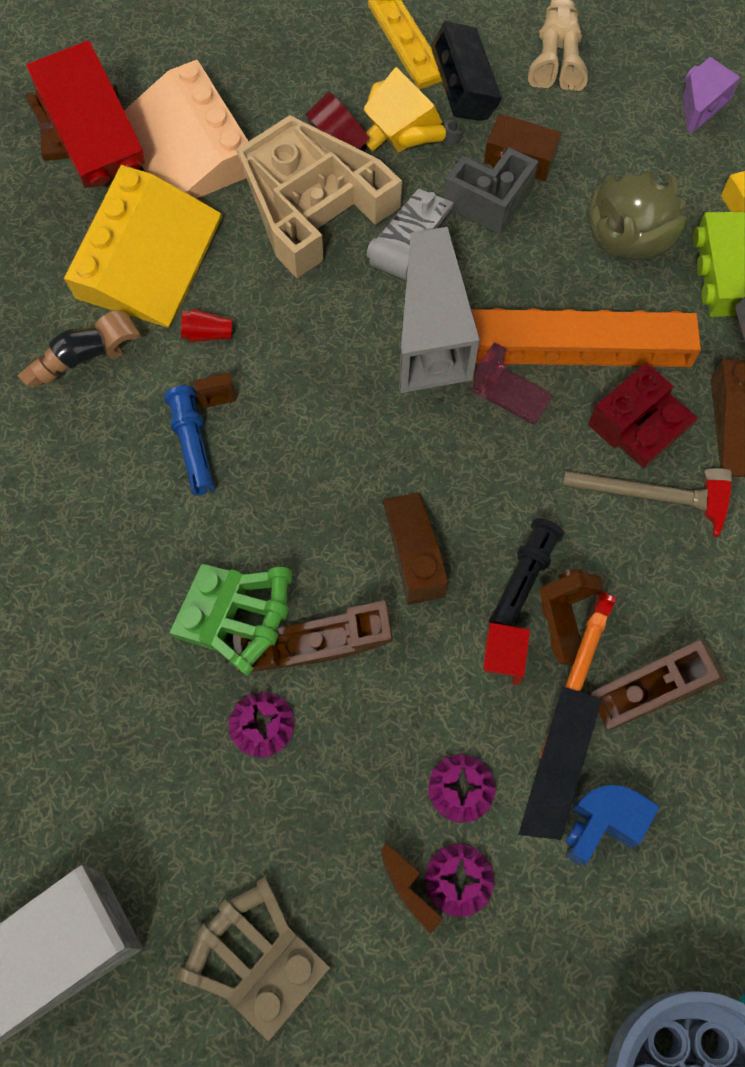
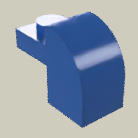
M607 785L592 790L572 808L573 812L586 819L583 824L577 820L565 840V843L571 846L566 857L580 866L588 863L604 832L630 848L639 845L660 806L636 791L623 786Z

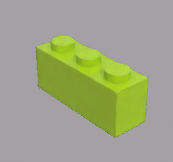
M705 212L699 227L694 228L692 236L693 247L699 248L700 252L697 260V274L704 277L705 283L701 292L703 305H708L710 317L737 316L735 305L745 298V212Z

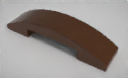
M383 600L347 608V614L278 628L276 632L279 634L276 644L270 645L252 665L254 668L252 672L331 661L362 653L392 642L393 636L387 601ZM233 635L234 652L240 655L253 640Z

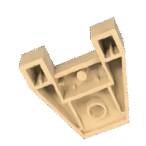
M291 115L237 148V154L275 256L296 278H299L324 261L322 234L317 230L319 227L352 205H355L375 225L401 208L402 180L380 159Z

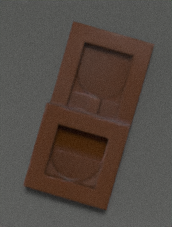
M386 843L381 849V856L390 882L407 910L431 934L443 918L410 889L420 873Z

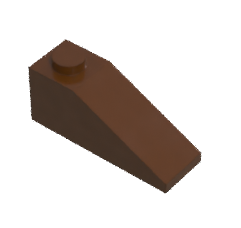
M722 360L710 380L720 469L731 470L732 477H745V360Z
M414 493L382 500L407 605L444 598L448 581L439 546L420 494Z
M700 639L590 692V695L602 699L599 714L606 729L610 730L693 697L728 679L709 643Z

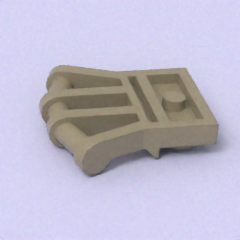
M265 876L257 880V886L229 901L224 899L217 907L220 911L208 925L203 923L196 931L198 936L185 968L180 966L176 979L226 998L234 1009L236 1008L269 1042L331 967L288 926L269 881ZM265 902L280 936L271 944L242 913ZM232 923L264 953L252 969L220 939ZM211 949L242 978L235 988L201 974Z

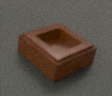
M230 372L194 380L201 407L204 409L236 400Z

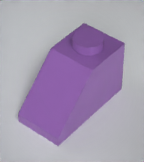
M711 57L699 67L695 65L688 72L684 80L686 87L682 97L686 126L690 133H694L732 99L741 78Z

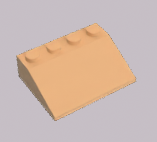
M198 60L167 71L124 110L143 148L145 164L142 167L145 172L157 176L195 199L246 178L237 154V148L247 143L248 140Z

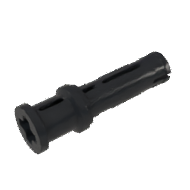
M542 518L533 520L531 524L532 532L525 546H520L517 552L519 563L493 615L490 617L489 623L513 627L539 572L545 571L551 563L549 556L556 542L563 539L565 533L560 526Z

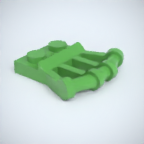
M201 564L169 633L173 637L185 642L220 652L244 675L248 676L254 670L252 665L270 645L276 644L279 634L276 632L281 620L287 618L290 611L287 607L288 585L292 582V571L286 567H274L269 569L268 572L244 575L233 569L229 571ZM272 587L271 600L268 601L244 595L246 590ZM238 608L265 615L261 626H253L233 619ZM227 633L253 640L240 655L223 642Z

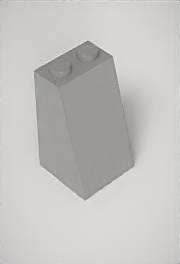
M448 227L427 228L418 232H412L410 236L400 357L399 388L401 393L473 380L479 336Z
M84 865L77 867L0 923V1044L143 950L102 871Z

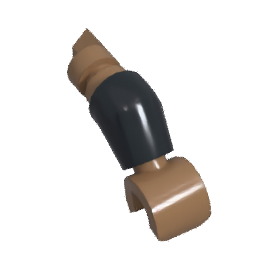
M112 311L100 317L95 323V327L70 329L57 335L49 342L50 347L44 352L45 357L39 356L17 376L27 386L32 388L41 383L50 384L59 376L58 371L64 372L68 367L73 369L79 363L101 355L103 349L111 358L121 356L122 351L118 344L125 340H136L141 335L126 312Z

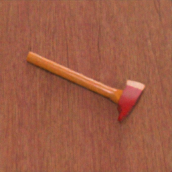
M600 592L596 595L586 623V630L565 687L581 692L600 636L604 632L607 617H609L617 600L616 596L606 592ZM543 746L542 752H541L540 757H539L540 759H541V756H542V753H543V750H544V746Z

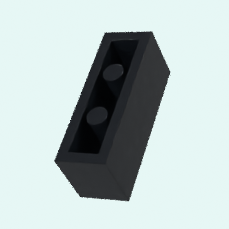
M444 21L431 44V49L453 116L476 121L488 120L502 97L478 30L475 27Z

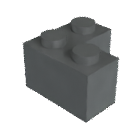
M510 147L493 170L462 156L445 179L444 199L454 202L452 211L501 234L533 190L539 161Z

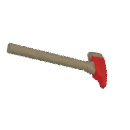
M706 469L703 472L704 489L694 491L564 471L562 486L690 505L704 511V515L712 521L713 536L718 537L728 511L732 472L729 469Z

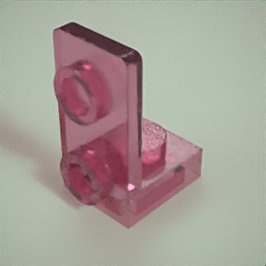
M494 342L475 370L472 392L531 424H536L550 403L552 395L507 371L508 366L504 364L507 349Z

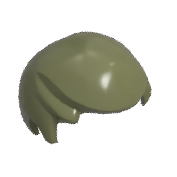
M651 170L639 176H622L619 181L615 180L613 174L606 177L593 196L589 212L593 235L598 245L606 253L621 258L648 259L658 256L674 246L680 238L687 221V216L682 211L686 201L678 197V181L674 175L666 174L669 182L668 185L656 183Z

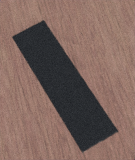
M562 686L518 835L562 840L602 699Z

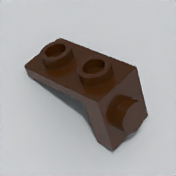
M581 569L565 571L559 575V580L539 588L542 598V612L547 619L552 638L551 648L558 663L573 666L581 643L572 604L604 591L600 576L584 573Z

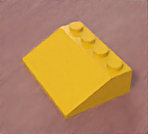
M121 165L64 280L75 299L113 311H124L129 316L170 328L220 224L222 214L151 173Z

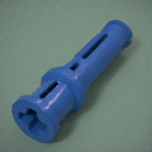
M180 385L166 391L164 400L171 409L173 418L170 422L171 429L180 439L191 493L197 496L207 493L206 487H209V491L213 492L215 485L211 477L201 436L204 422L202 415L197 413L194 401L197 398L196 390L192 386Z

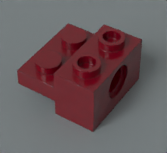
M646 362L595 406L588 426L614 449L619 446L644 469L695 424L698 417L670 394L674 386ZM645 417H647V419L644 422H642L639 426L637 425Z

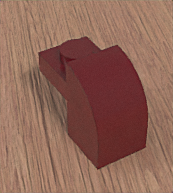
M329 91L305 114L306 120L311 126L357 149H360L370 139L349 111Z

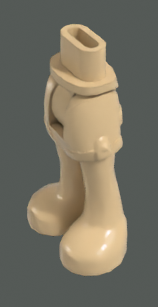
M552 0L546 10L544 25L539 30V36L543 44L542 53L532 62L528 72V81L532 87L549 88L553 85L558 73L559 47L564 49L559 79L560 87L568 90L569 85V90L581 91L588 82V70L579 55L578 43L581 41L582 34L579 27L578 10L574 7L572 0Z

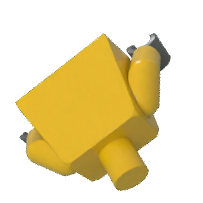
M397 67L389 74L386 80L375 82L372 85L367 104L363 110L372 124V127L366 131L370 139L365 143L372 153L386 140L397 152L426 143L443 142L447 145L459 143L462 131L455 132L456 122L448 120L445 126L441 125L442 120L435 105L414 85V80H409Z

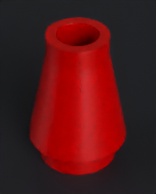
M191 308V311L182 310L181 339H188L190 343L220 339L231 340L232 318H224L195 308Z

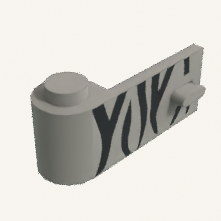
M417 189L379 237L371 240L367 249V257L370 258L371 267L407 281L411 233L427 228L436 229L451 211L454 202L436 196L434 192Z

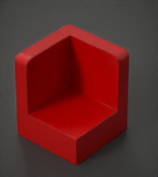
M490 623L485 639L484 648L486 649L483 670L489 673L511 676V684L520 685L525 672L530 630Z

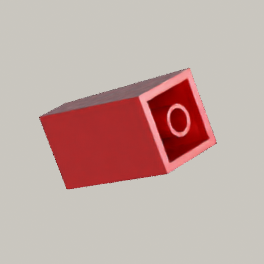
M89 40L26 64L37 98L84 189L90 186L100 187L110 181L111 177L116 176L121 165L139 170L141 165L145 164L143 148Z

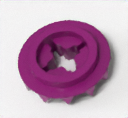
M268 691L264 693L250 692L247 697L236 702L232 714L228 717L229 735L233 743L240 751L253 757H268L278 753L287 745L294 730V718L290 707L283 698ZM255 708H258L264 718H272V722L267 724V739H264L257 728L251 730L248 728L255 722Z
M463 753L444 758L433 769L428 785L429 797L437 812L446 819L458 823L472 822L482 817L491 807L496 791L492 771L481 762L480 758H473ZM461 770H464L467 784L480 787V789L467 793L463 806L460 805L457 791L451 790V788H444V786L457 783Z
M464 844L442 848L431 858L425 873V887L432 903L442 912L455 917H466L480 911L489 902L495 884L491 864L479 850ZM459 860L463 861L462 868H464L465 876L478 880V883L464 886L460 900H457L455 884L448 883V880H441V876L447 877L448 875L455 874L459 866Z

